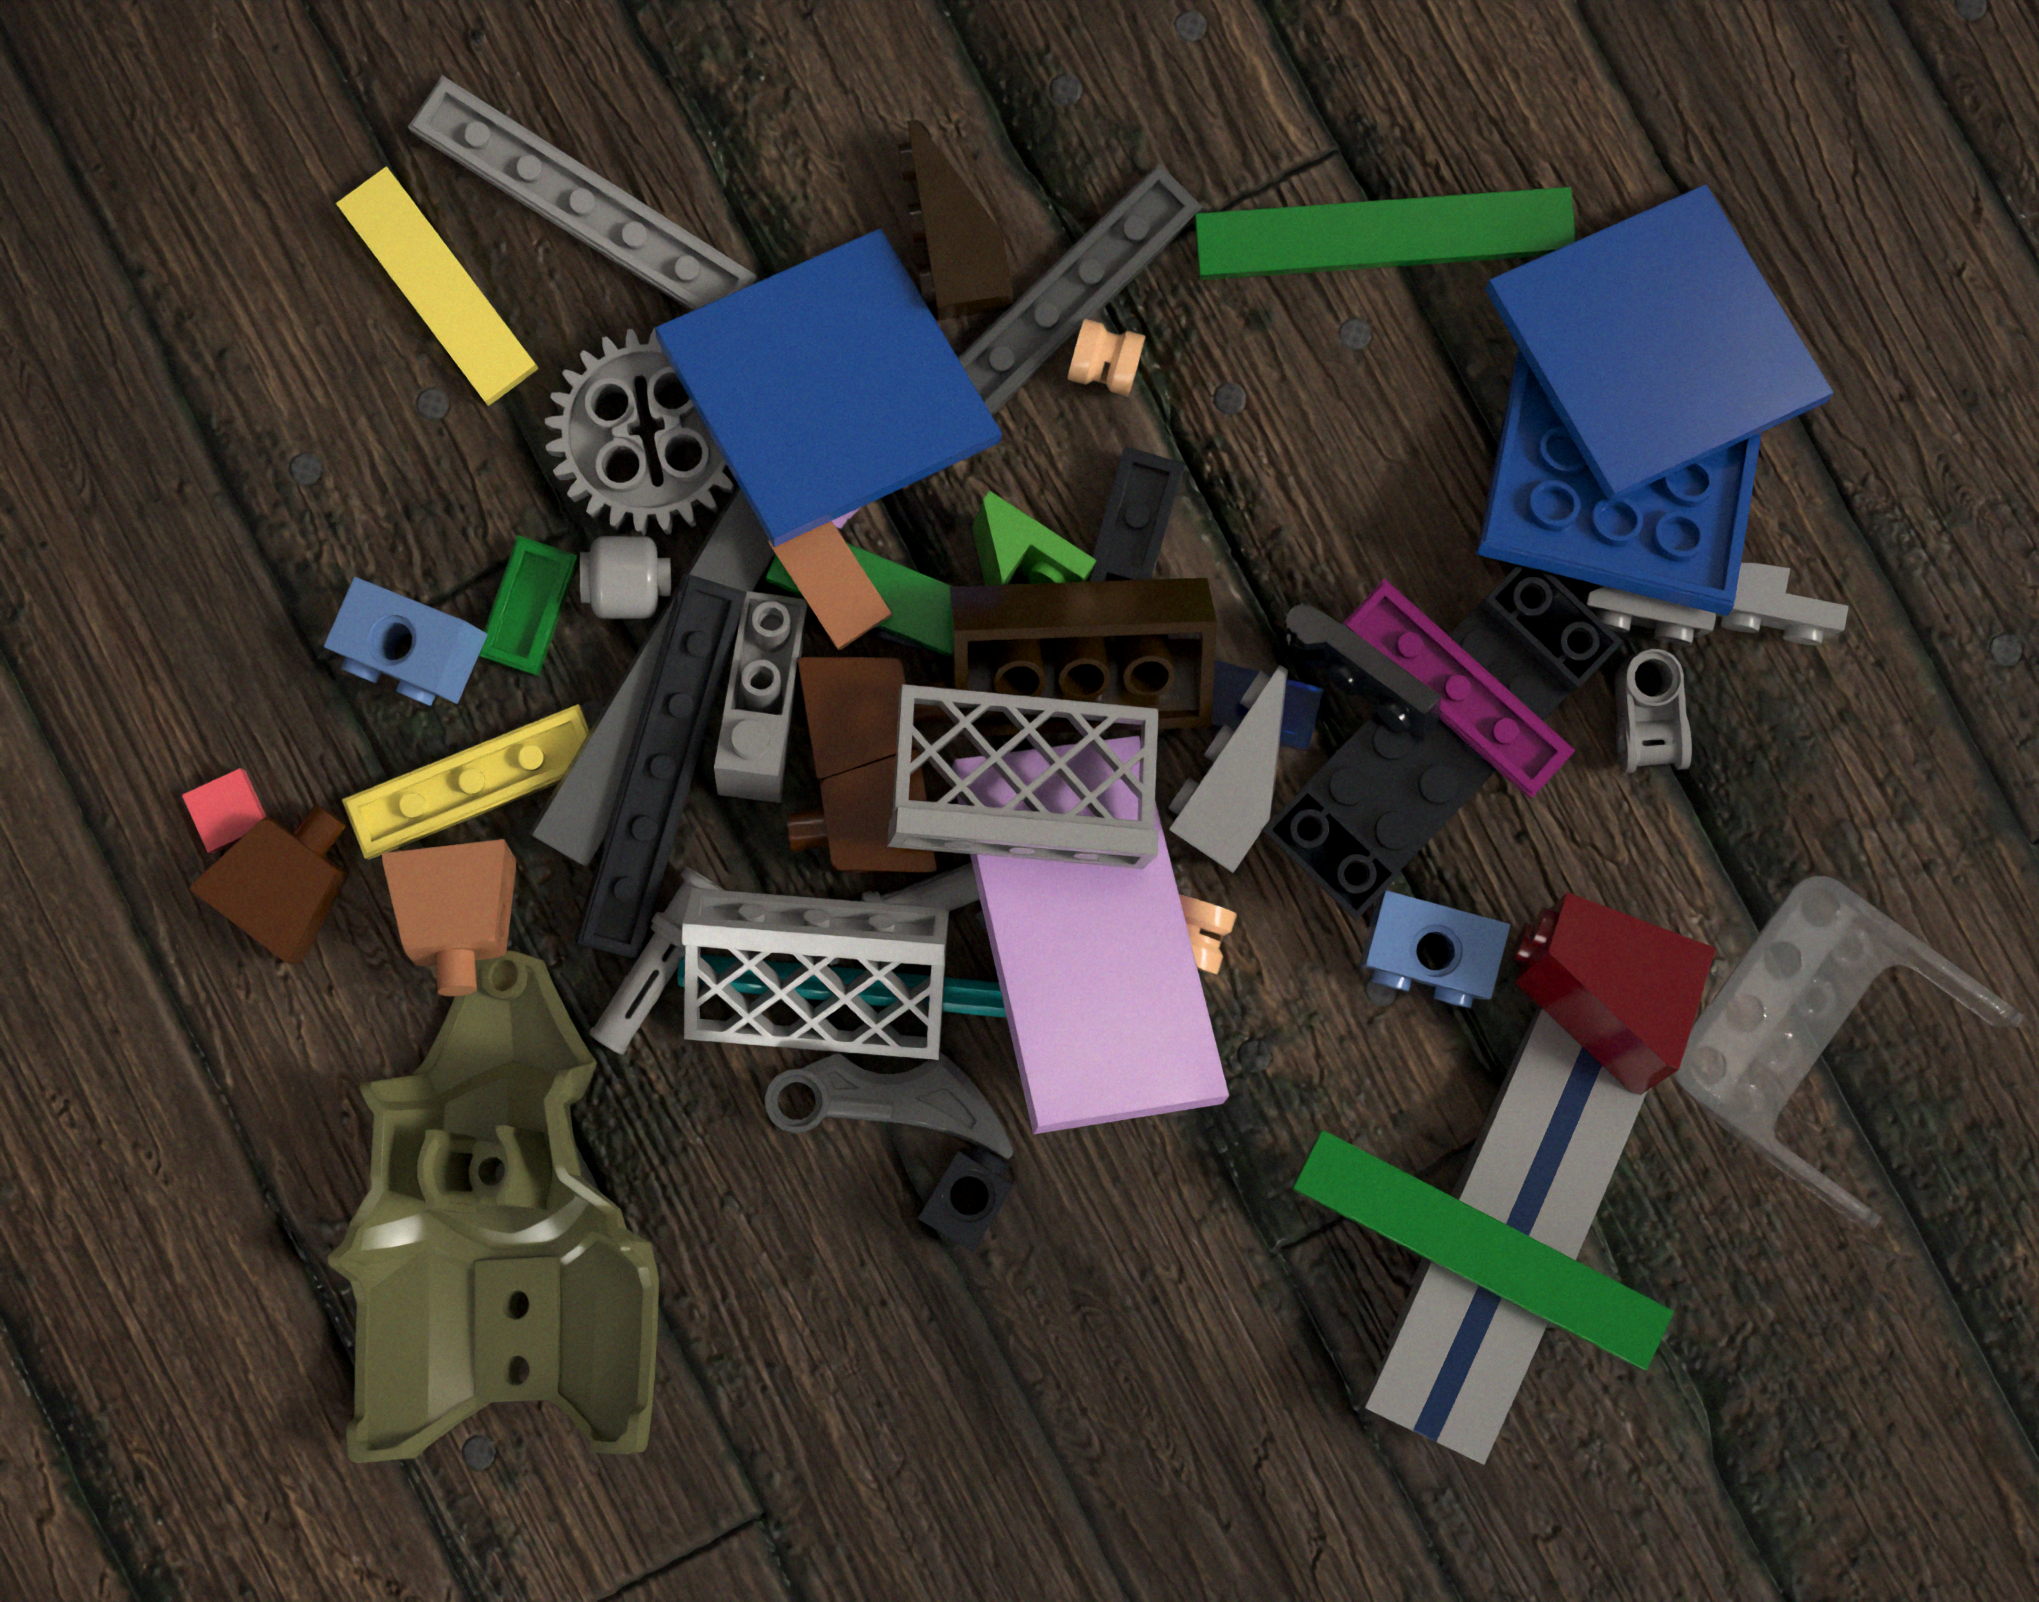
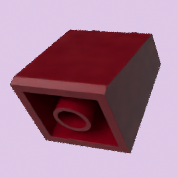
M1566 892L1550 909L1542 907L1533 925L1525 923L1516 941L1512 958L1521 962L1515 983L1628 1091L1642 1095L1680 1069L1716 948Z

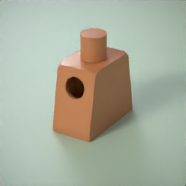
M500 839L382 853L383 867L401 943L407 956L415 966L436 965L438 994L443 996H464L476 992L475 960L500 958L507 951L516 859L506 841Z

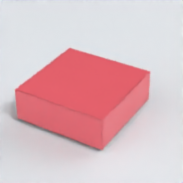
M241 768L182 795L208 853L214 854L236 844L260 820L266 817L246 770Z

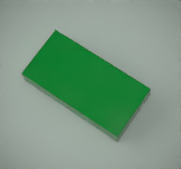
M517 535L484 632L488 635L479 653V657L539 677L580 561L578 555Z

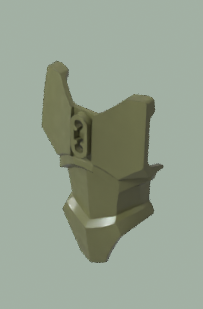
M507 950L505 955L500 958L475 960L477 991L469 995L455 996L443 1026L419 1068L410 1075L362 1082L360 1084L363 1098L368 1108L374 1113L370 1170L372 1186L351 1220L343 1242L328 1255L330 1267L350 1281L357 1304L355 1413L346 1428L348 1457L355 1463L416 1458L428 1446L460 1422L490 1403L549 1400L556 1404L572 1419L591 1442V1452L641 1453L648 1446L655 1381L659 1276L652 1245L650 1242L629 1231L626 1228L621 1209L582 1176L573 1136L569 1106L583 1097L597 1062L588 1051L573 1025L544 961L524 953ZM523 1294H526L529 1300V1308L522 1317L517 1311V1301ZM523 1359L529 1365V1376L524 1382L519 1379L517 1374L518 1365Z

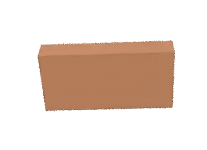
M832 521L776 547H773L770 540L768 541L837 649H843L893 616Z

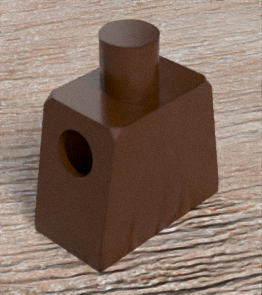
M798 658L818 781L820 782L823 779L895 756L899 689L902 684L907 685L902 658ZM945 680L915 685L946 688ZM914 704L913 726L916 723L949 718L940 706ZM912 743L911 751L918 750L917 747Z
M919 750L911 751V762L921 755ZM895 756L821 780L820 789L823 809L787 814L792 852L829 846L832 869L835 873L938 874L935 851L887 847L888 825L892 817ZM920 766L910 775L909 800L928 802L923 766Z
M317 803L314 804L294 831L277 819L265 817L192 884L189 890L284 962L301 964L310 951L349 874L344 868L325 855L347 825Z

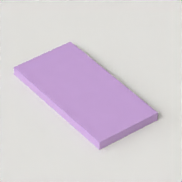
M1139 736L1104 740L1124 764L1140 751ZM1076 744L1051 748L1061 758ZM1090 744L1066 763L1090 792L1095 790L1114 773L1112 768ZM1036 749L1008 752L1002 758L1026 786L1050 767V764ZM984 756L955 759L951 769L963 780L985 762L986 759ZM1140 761L1130 769L1138 780ZM993 766L968 786L985 807L1002 808L1017 795ZM1057 772L1032 792L1050 813L1067 814L1081 802V799ZM1120 778L1096 798L1113 818L1137 820L1138 798ZM958 795V804L967 805ZM1023 801L1014 808V810L1031 811ZM1156 801L1154 829L1159 830L1158 855L1144 869L970 854L1033 1134L1223 1104L1229 1097ZM1088 807L1078 814L1096 817Z

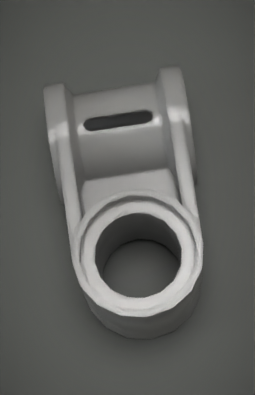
M1650 649L1633 654L1623 660L1615 672L1614 686L1617 710L1616 749L1619 766L1624 774L1634 773L1637 766L1674 764L1678 770L1690 767L1692 741L1690 726L1686 716L1684 674L1681 664L1675 656L1665 650ZM1643 662L1656 666L1662 677L1661 688L1654 697L1641 693L1635 683V672ZM1664 740L1665 742L1664 745L1644 746L1642 744L1643 741Z

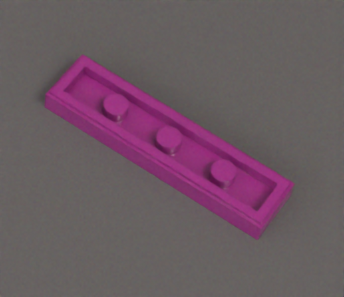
M1385 578L1343 623L1347 628L1441 696L1440 719L1528 799L1533 798L1576 751Z

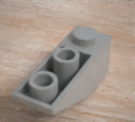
M745 591L747 594L739 621L714 764L717 793L724 796L781 803L800 672L798 658L802 656L808 602L806 599Z
M1281 665L1278 666L1272 677L1260 670L1239 702L1248 708L1249 711L1237 729L1233 730L1226 724L1223 725L1203 755L1212 761L1213 764L1202 781L1198 783L1191 777H1188L1168 807L1169 810L1178 815L1169 830L1233 873L1270 820L1272 814L1288 671Z

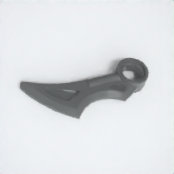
M940 1051L939 1060L929 1059L919 1067L897 1074H879L864 1070L851 1063L840 1053H837L802 1069L786 1070L777 1075L769 1084L765 1095L766 1112L771 1121L781 1130L794 1134L805 1133L814 1129L825 1117L913 1125L943 1132L970 1142L1002 1158L1008 1159L1013 1154L1006 1133L985 1097L965 1073ZM791 1083L806 1084L815 1094V1108L808 1117L802 1120L789 1119L779 1109L778 1098L780 1092Z

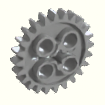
M655 328L650 335L649 343L641 345L633 329H628L626 348L619 350L606 336L602 338L605 356L597 360L593 355L584 350L580 353L581 359L587 368L583 375L566 369L563 371V376L573 388L571 393H551L550 398L564 412L561 416L545 418V424L550 430L562 434V438L548 443L546 450L551 456L567 458L553 472L559 480L577 478L567 492L574 502L582 500L589 495L592 496L586 511L591 518L596 519L607 508L611 509L610 525L614 530L619 531L629 516L633 517L636 532L640 536H645L650 519H657L665 534L668 535L672 532L673 516L681 514L684 520L691 527L696 526V516L693 509L695 506L701 504L707 510L716 513L718 507L711 495L717 488L733 494L735 491L734 485L726 476L727 471L730 469L690 398L683 407L678 409H667L659 404V396L662 390L667 385L680 382L656 339ZM638 378L646 379L650 414L658 428L663 429L655 432L654 436L664 478L663 484L659 487L652 484L649 451L641 437L636 435L644 432L643 416L635 388V382ZM612 393H620L627 396L628 408L620 418L613 421H605L598 418L597 408L605 396ZM685 443H693L702 448V458L694 469L677 471L670 466V457L678 446ZM623 454L637 457L639 459V470L635 477L625 483H616L609 480L608 468L616 457Z

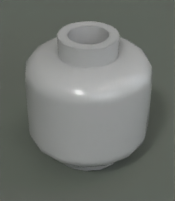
M647 536L597 537L591 544L590 552H580L581 603H591L593 613L602 619L650 618L657 610L658 596H671L670 558H657L656 545Z

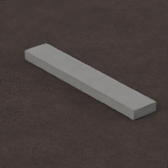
M443 75L408 126L412 134L691 312L759 282L757 275Z

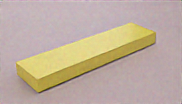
M387 166L336 203L488 406L539 369Z
M577 704L342 799L364 858L370 860L382 855V853L390 852L558 784L591 730L582 707Z

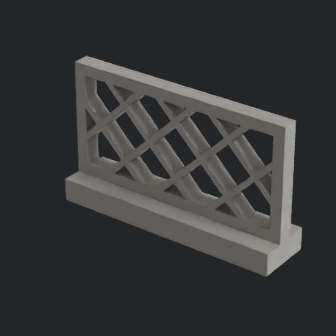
M902 684L899 689L892 817L888 825L887 847L1144 869L1158 855L1159 830L1154 829L1158 709ZM914 704L940 706L956 726L931 746L913 726ZM958 708L975 710L965 717ZM987 710L1004 712L1020 730L1017 735L997 752L972 725ZM1022 714L1039 716L1029 723ZM1050 717L1067 718L1084 737L1061 758L1036 731ZM1086 720L1103 722L1093 729ZM1113 723L1141 725L1140 751L1125 764L1099 736ZM961 732L986 759L985 762L963 780L957 776L937 753ZM1025 738L1050 764V767L1028 786L1021 781L1002 759ZM912 743L922 753L913 762H911ZM1089 744L1114 771L1110 777L1092 792L1066 765ZM926 761H929L953 788L937 802L909 800L910 775ZM1140 761L1138 780L1130 769ZM992 766L1017 794L1002 808L985 807L968 788L969 785ZM1056 772L1081 799V802L1067 814L1050 813L1032 793ZM1120 778L1138 798L1137 820L1113 818L1096 798ZM959 795L967 805L948 803ZM1023 801L1031 811L1014 810V808ZM1088 807L1096 817L1078 814Z
M691 888L682 922V945H685L684 1039L939 1060L949 909ZM700 947L728 949L739 960L719 974L700 957ZM770 953L793 954L804 965L785 979H782L762 959ZM836 958L858 959L868 970L849 984H846L827 964ZM901 963L931 965V976L911 990L891 970ZM749 969L770 988V990L752 1003L730 985L732 981ZM812 975L820 979L834 993V995L816 1008H813L794 990V988ZM700 978L706 983V984H705L703 987H701V988H700ZM878 979L899 998L880 1013H877L858 995ZM716 993L738 1012L727 1021L700 1019V1005ZM930 994L928 1006L922 999ZM779 999H782L801 1018L791 1026L774 1025L761 1012ZM846 1004L865 1023L854 1031L837 1030L825 1018ZM910 1009L928 1026L927 1037L900 1035L889 1023Z

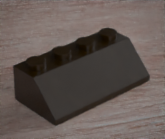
M1208 578L950 587L952 688L977 692L1158 709V729L1211 727L1217 620ZM958 708L965 717L975 710ZM987 710L972 723L982 736L1017 735L1020 732L1004 712ZM1022 714L1029 723L1039 716ZM1050 717L1036 729L1039 734L1079 732L1067 718ZM1086 720L1093 729L1103 722ZM1113 723L1105 731L1141 730V725ZM961 732V733L958 734L956 737H966V736Z

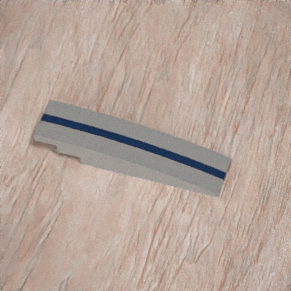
M1538 1005L1450 1196L1576 1260L1647 1091L1642 1095L1628 1091ZM1422 1257L1411 1280V1283L1414 1285L1387 1341V1344L1390 1346L1362 1405L1374 1413L1484 1465L1548 1322Z

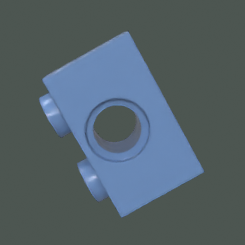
M354 576L324 647L345 657L341 669L358 677L377 683L380 674L383 673L400 680L395 690L396 692L416 701L432 706L437 695L458 704L488 634L466 621ZM411 633L412 645L409 652L404 657L396 660L395 649L397 643L403 636Z
M1385 890L1376 899L1359 966L1374 970L1371 982L1409 992L1411 981L1436 987L1433 999L1471 1008L1473 998L1486 1000L1492 997L1511 924ZM1427 933L1440 936L1448 948L1447 960L1437 970H1430L1424 967L1417 957L1418 942Z

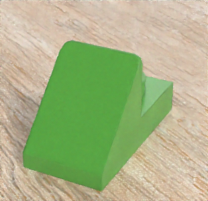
M991 491L983 499L972 526L985 585H1008L1017 572L1026 576L1031 584L1086 582L1097 561Z

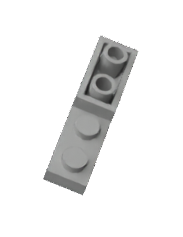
M1741 563L1735 604L1728 616L1607 586L1592 591L1580 599L1613 632H1629L1630 625L1655 629L1654 638L1656 640L1679 645H1691L1693 637L1701 638L1712 632L1716 616L1722 617L1721 626L1730 630L1757 633L1759 632L1760 625L1784 630L1783 639L1805 645H1821L1823 638L1828 639L1844 631L1849 607L1847 605L1787 594L1786 589L1790 568L1758 563Z

